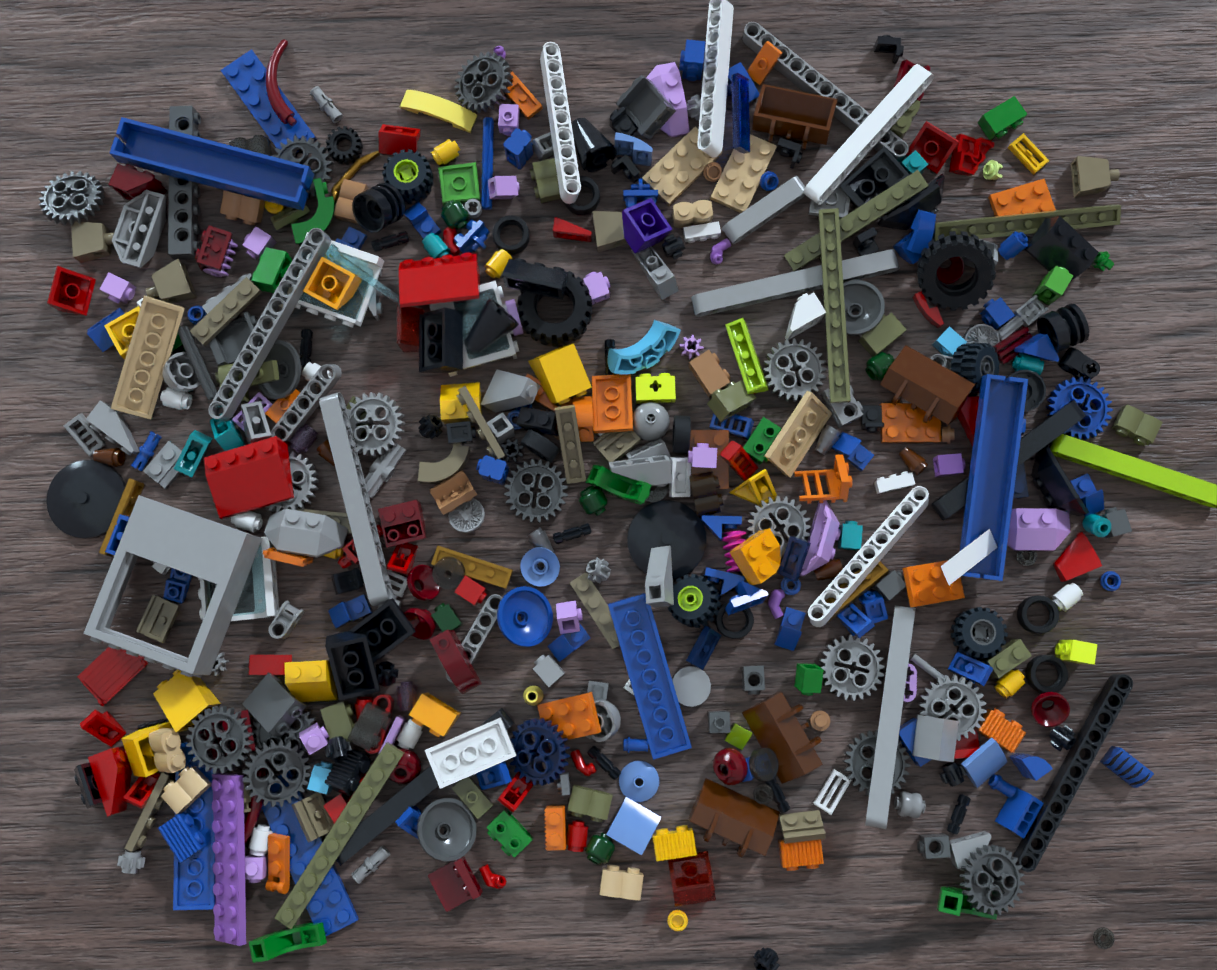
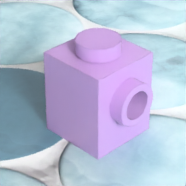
M501 104L499 106L498 119L499 132L510 136L515 128H519V105Z
M494 176L488 180L490 199H512L518 196L519 183L516 176Z
M255 226L253 231L246 235L243 246L247 249L246 254L256 260L257 257L260 258L266 247L273 248L276 241L272 236Z
M109 272L100 287L101 291L109 295L108 299L117 304L120 301L128 304L129 300L134 297L136 289L130 282Z
M591 272L585 276L586 278H583L584 286L587 285L592 305L610 298L608 290L610 283L607 276L603 277L601 272Z
M697 443V447H692V451H688V463H691V467L716 468L717 448H709V444Z
M576 601L557 603V621L560 634L580 631L579 620H583L581 608L577 609Z
M318 723L299 733V738L309 755L328 744L327 738L329 735L324 726L320 728Z
M252 854L245 856V879H248L249 883L261 882L262 879L268 876V854L266 856H255Z

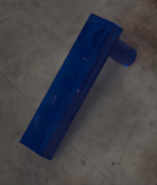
M739 73L732 74V83H729L727 86V97L732 95L733 149L745 154L750 152L749 79Z

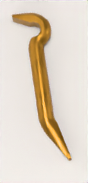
M379 151L357 159L332 187L331 193L335 203L339 198L338 192L341 189L343 180H350L363 165L380 155Z

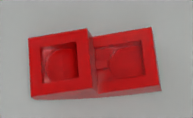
M922 291L914 294L912 298L922 315L936 328L942 327L944 322L938 307L929 309Z
M249 655L248 675H267L268 672L273 675H285V663L292 662V655Z

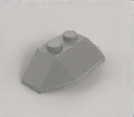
M145 190L141 195L124 205L112 238V243L122 263L141 268L154 256L166 222L165 195Z
M285 509L269 516L264 534L279 552L318 558L336 549L343 548L348 528L326 515Z

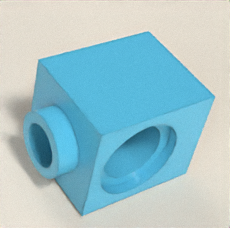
M949 326L932 346L943 355L953 357L956 349L962 344H966L967 341Z
M321 761V764H315L307 789L326 795L331 793L332 789L325 784V780L329 776L331 769H333V764Z

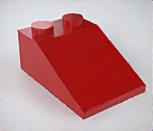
M124 746L111 748L88 757L107 817L127 810L128 802L124 801L123 797L130 789L132 769Z

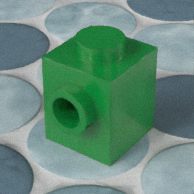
M797 663L794 687L801 694L812 696L813 693H821L824 670L816 664Z

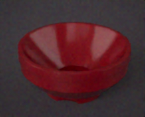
M962 257L949 258L951 265L948 268L939 266L937 277L941 282L951 284L962 276L964 272Z
M422 564L409 571L407 585L414 597L426 601L438 595L440 579L434 569ZM415 581H418L420 583L421 591H418L415 588Z
M407 609L403 614L416 631L412 636L421 640L431 638L435 631V623L431 613L426 609Z
M1046 692L1039 695L1033 701L1031 712L1034 720L1039 725L1055 727L1062 724L1068 718L1070 706L1061 694ZM1046 700L1053 701L1052 706L1049 708H1043L1042 703Z
M724 748L714 757V772L721 782L727 785H736L744 781L747 776L748 767L744 756L738 750ZM721 764L728 768L727 775L722 773Z
M400 749L405 754L389 779L398 784H407L419 775L421 761L411 750ZM402 768L406 770L407 774L405 776H398L395 770Z

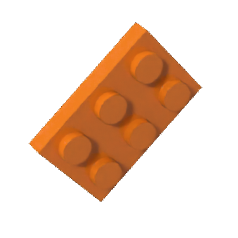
M1045 179L990 194L988 197L995 216L1056 210Z
M631 374L592 376L594 434L633 431Z
M912 403L880 404L882 405V423H884V427L881 429V443L941 442V420L933 416L930 421L928 420L927 423H924L923 418L927 412L919 407L913 411L910 409Z
M948 560L902 568L910 608L965 598L961 577L950 585L947 583L941 566Z
M592 692L537 705L540 719L544 718L545 722L551 720V727L558 725L557 732H564L561 736L562 739L567 738L570 740L602 732Z

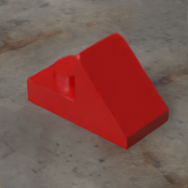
M95 709L80 723L83 730L110 747L126 734L123 727L108 711L102 714Z

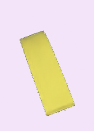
M406 90L400 108L416 114L420 112L449 122L453 127L471 133L477 118V114L454 102L415 90Z

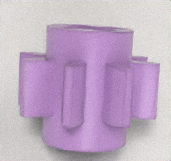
M694 335L689 339L684 337L683 341L685 344L679 345L680 349H684L681 356L687 355L689 360L693 356L698 357V351H703L704 349L703 346H699L701 339L696 340ZM688 345H690V346H693V345H694V346H695V349H694V350H693V349H689V350H688Z

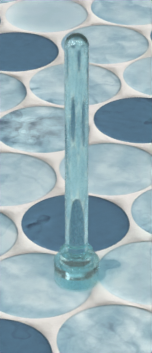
M331 244L323 257L329 261L339 262L400 306L399 295L342 256L338 250L339 248Z

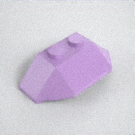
M675 62L657 65L646 78L652 81L676 110L660 130L664 131L670 138L687 135L689 133L688 113L680 72Z
M824 500L823 503L818 501L809 533L811 536L807 540L811 544L800 576L808 574L834 558L836 548H833L835 540L838 541L841 529H838L840 523L827 500Z
M1012 509L1007 546L1014 551L1056 550L1071 532L1069 513L1059 509Z

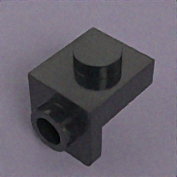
M890 35L878 36L874 45V52L893 53L892 63L894 64L903 55L904 46L901 45V38L891 37Z
M359 567L331 575L336 595L359 590L364 586L362 572H360Z

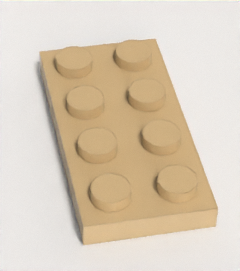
M696 126L642 177V181L645 184H650L651 190H658V197L668 206L703 173L706 164L715 162L722 155L721 151L717 157L712 158L698 148V128Z
M742 131L710 199L739 213L748 209L760 184L761 176L765 173L777 146Z
M806 391L764 456L785 476L791 478L832 415V412L812 392Z

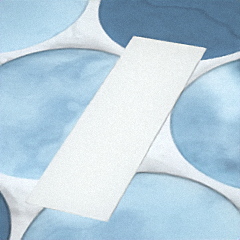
M990 529L941 566L948 585L952 584L998 548Z

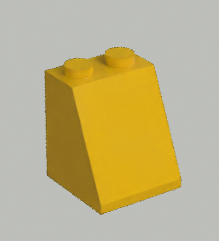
M574 343L561 346L528 361L551 403L562 405L570 401L569 397L574 395L580 397L587 394V389L592 388Z
M329 660L285 663V684L298 701L337 700V688Z
M176 670L173 673L174 676L169 681L164 680L157 686L158 690L153 693L175 732L186 731L188 727L195 726L192 720L199 719L198 714L204 713V710L208 708L212 710V707L221 704L201 678L182 675L180 670Z

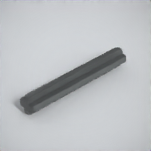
M187 326L180 327L177 333L207 399L213 400L217 394L215 385Z

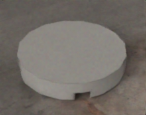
M688 666L681 668L672 679L678 702L685 706L694 707L700 705L707 700L710 694V679L703 670L697 667Z

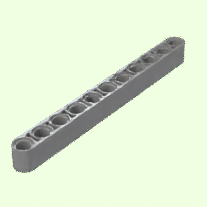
M756 22L746 24L742 38L744 44L758 54L765 42L769 41L783 52L781 56L785 58L778 59L774 68L803 92L838 99L837 102L843 106L839 107L836 105L834 117L850 130L855 132L870 115L869 112ZM748 33H754L755 36H750ZM791 68H798L799 71H794ZM806 79H811L814 83H809ZM820 91H826L828 95H824ZM850 114L856 115L857 118H856V119L852 118V117L850 116ZM889 129L882 137L887 142L884 143L879 140L873 148L876 151H880L885 146L900 163L905 158L909 147L905 141ZM894 150H899L902 154H896Z
M313 228L308 232L211 402L208 411L212 418L228 421L233 417L302 296L303 290L321 257H324L330 247L331 238L321 229ZM322 236V240L316 243L317 238ZM312 253V258L307 260V255ZM302 270V275L297 278L298 271ZM293 287L291 294L287 295V290ZM283 304L282 310L277 312L278 306ZM273 321V326L268 329L269 322ZM262 338L263 343L258 347V341ZM253 356V361L248 364L249 357ZM240 373H243V379L239 381L238 376ZM233 390V396L229 399L228 394ZM223 407V414L219 416V409Z
M890 249L842 260L843 283L899 270L895 250ZM822 265L693 295L691 300L695 316L702 317L823 289Z
M337 392L321 397L319 403L368 600L374 607L384 604L392 598L394 599L345 400L343 395Z
M895 605L865 826L887 829L916 608Z

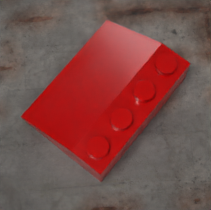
M467 252L460 256L444 255L441 258L434 259L433 257H425L417 261L407 259L399 264L400 308L479 299L480 272L477 254Z
M277 436L204 457L206 478L220 519L294 498L288 444Z

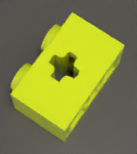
M661 373L659 376L640 374L639 377L635 378L636 404L646 402L675 403V376H670V373ZM653 384L657 385V392H654Z
M1059 640V643L1056 644L1055 655L1062 661L1095 665L1097 644L1078 640Z

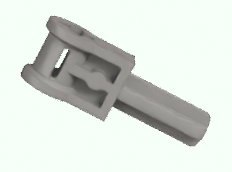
M1037 294L1014 312V318L997 330L1001 341L1022 325L1027 327L1049 309L1044 307L1037 299Z

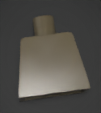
M1077 156L1070 163L1074 198L1104 192L1110 187L1111 181H1118L1120 178L1119 169L1109 170V161L1107 159Z
M592 211L597 253L627 244L624 238L622 212Z
M74 221V224L71 226L73 257L76 260L84 263L111 254L110 245L113 244L114 232L110 233L109 228L102 223L81 222L79 224Z
M179 259L153 273L152 279L155 285L145 289L148 297H160L162 301L167 303H176L197 297L185 264Z

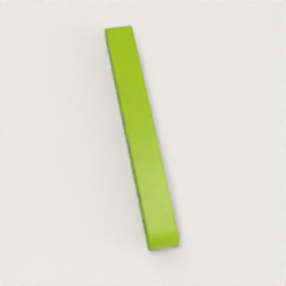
M1061 434L1052 441L1050 449L1056 457L1207 507L1217 508L1216 484L1065 434Z

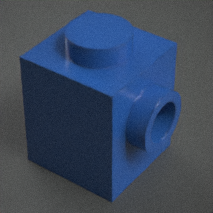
M1001 297L996 301L992 298L984 304L983 307L985 309L980 313L983 322L992 326L995 330L1015 316Z

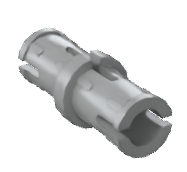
M319 86L314 87L310 91V95L320 105L321 111H325L333 123H337L343 118L342 113L333 104V100L328 98Z
M382 845L351 874L358 884L370 873L375 872L378 866L391 855L387 848Z

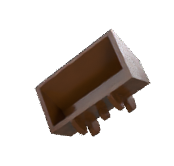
M762 84L753 115L752 130L769 133L768 142L770 143L773 142L774 135L785 136L787 140H790V138L803 140L802 149L806 150L808 141L827 145L838 99Z
M905 345L888 368L880 383L881 386L895 393L892 404L896 405L902 399H905L912 403L910 409L913 411L919 407L927 412L923 418L924 423H927L928 420L930 421L934 416L948 425L956 419L975 386L974 383Z
M778 691L743 711L742 714L783 784L806 775L823 765L813 748L821 743L822 740L818 736L810 740L808 739L803 730L809 726L808 722L800 725L795 716L796 713L803 709V706L798 704L791 708L783 693Z
M706 778L688 819L690 822L706 829L703 836L706 842H709L714 832L724 837L722 841L724 846L727 845L728 840L738 843L737 855L742 858L747 848L766 856L774 837L780 812Z

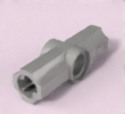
M397 444V447L390 445L391 452L385 450L384 455L378 457L371 465L369 474L365 478L370 498L373 499L384 482H387L393 476L396 470L395 467L407 452L399 444Z

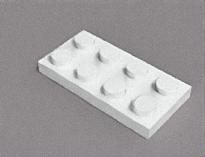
M501 717L425 750L440 789L517 756Z

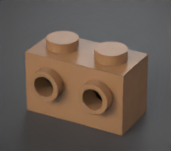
M707 350L691 360L688 367L710 398L711 394L716 390H723L730 383L731 377L726 369L722 370L720 367V360L717 355Z

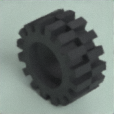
M340 126L337 127L338 131L333 129L331 131L332 135L328 134L327 136L329 140L326 139V147L329 154L339 164L344 162L348 165L349 161L354 163V158L359 159V154L363 152L361 149L363 148L362 141L358 133L354 132L352 128L348 129L347 126H343V129ZM345 139L351 141L352 145L349 150L344 152L338 150V143Z

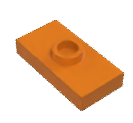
M769 41L765 42L747 70L751 79L759 85L764 82L783 53Z
M295 389L288 397L277 399L265 414L277 423L301 392Z

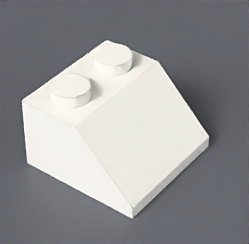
M806 293L797 299L798 302L794 304L795 307L791 312L785 339L790 340L820 323L826 314L815 293L810 295Z

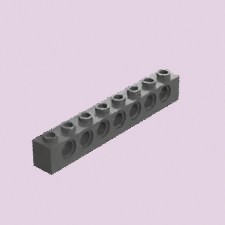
M169 106V130L201 138L198 131L201 117L193 106ZM169 176L168 255L174 260H194L197 249H200L198 234H200V225L198 223V216H200V206L198 204V197L201 194L198 183L188 181L186 185L182 186L186 180ZM188 198L187 203L182 204L183 200ZM185 217H188V220L182 223V220ZM188 235L187 240L182 241V238Z

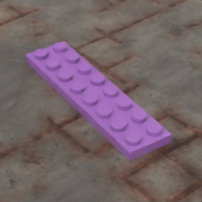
M216 773L212 774L213 780L211 783L213 789L212 810L214 815L212 830L215 834V842L212 845L213 852L215 853V863L213 864V872L215 874V884L213 886V893L215 895V905L213 907L215 917L214 936L216 941L241 946L246 944L244 782L242 780L244 775Z

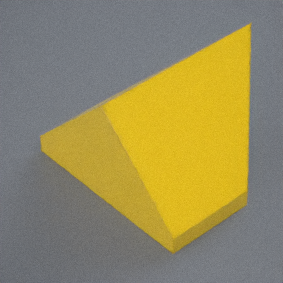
M766 469L755 474L729 492L762 507L761 500L768 503V497H771L774 501L777 496Z

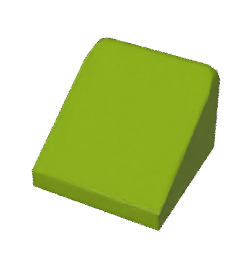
M733 723L730 728L731 733L727 734L724 741L743 750L752 732Z

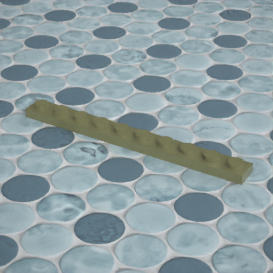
M1114 204L935 222L933 240L936 242L941 234H944L945 237L949 236V232L955 231L956 235H960L961 231L968 233V236L971 237L974 234L979 239L1010 236L1015 231L1032 234L1037 232L1046 218L1056 216L1062 217L1073 229L1120 225L1121 205Z
M839 208L820 209L818 217L823 298L826 311L825 330L830 403H847L851 401Z
M389 742L385 744L276 914V920L289 929L295 926L405 754L403 751Z

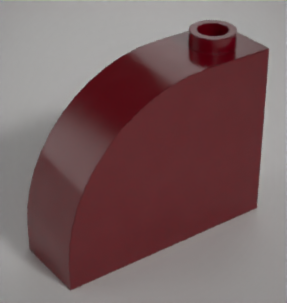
M448 629L429 639L447 674L462 694L482 684L454 630Z

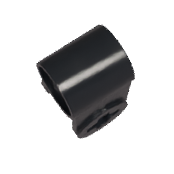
M1072 347L1068 348L1058 364L1065 372L1077 378L1083 377V381L1088 378L1092 379L1100 372V365L1096 361Z

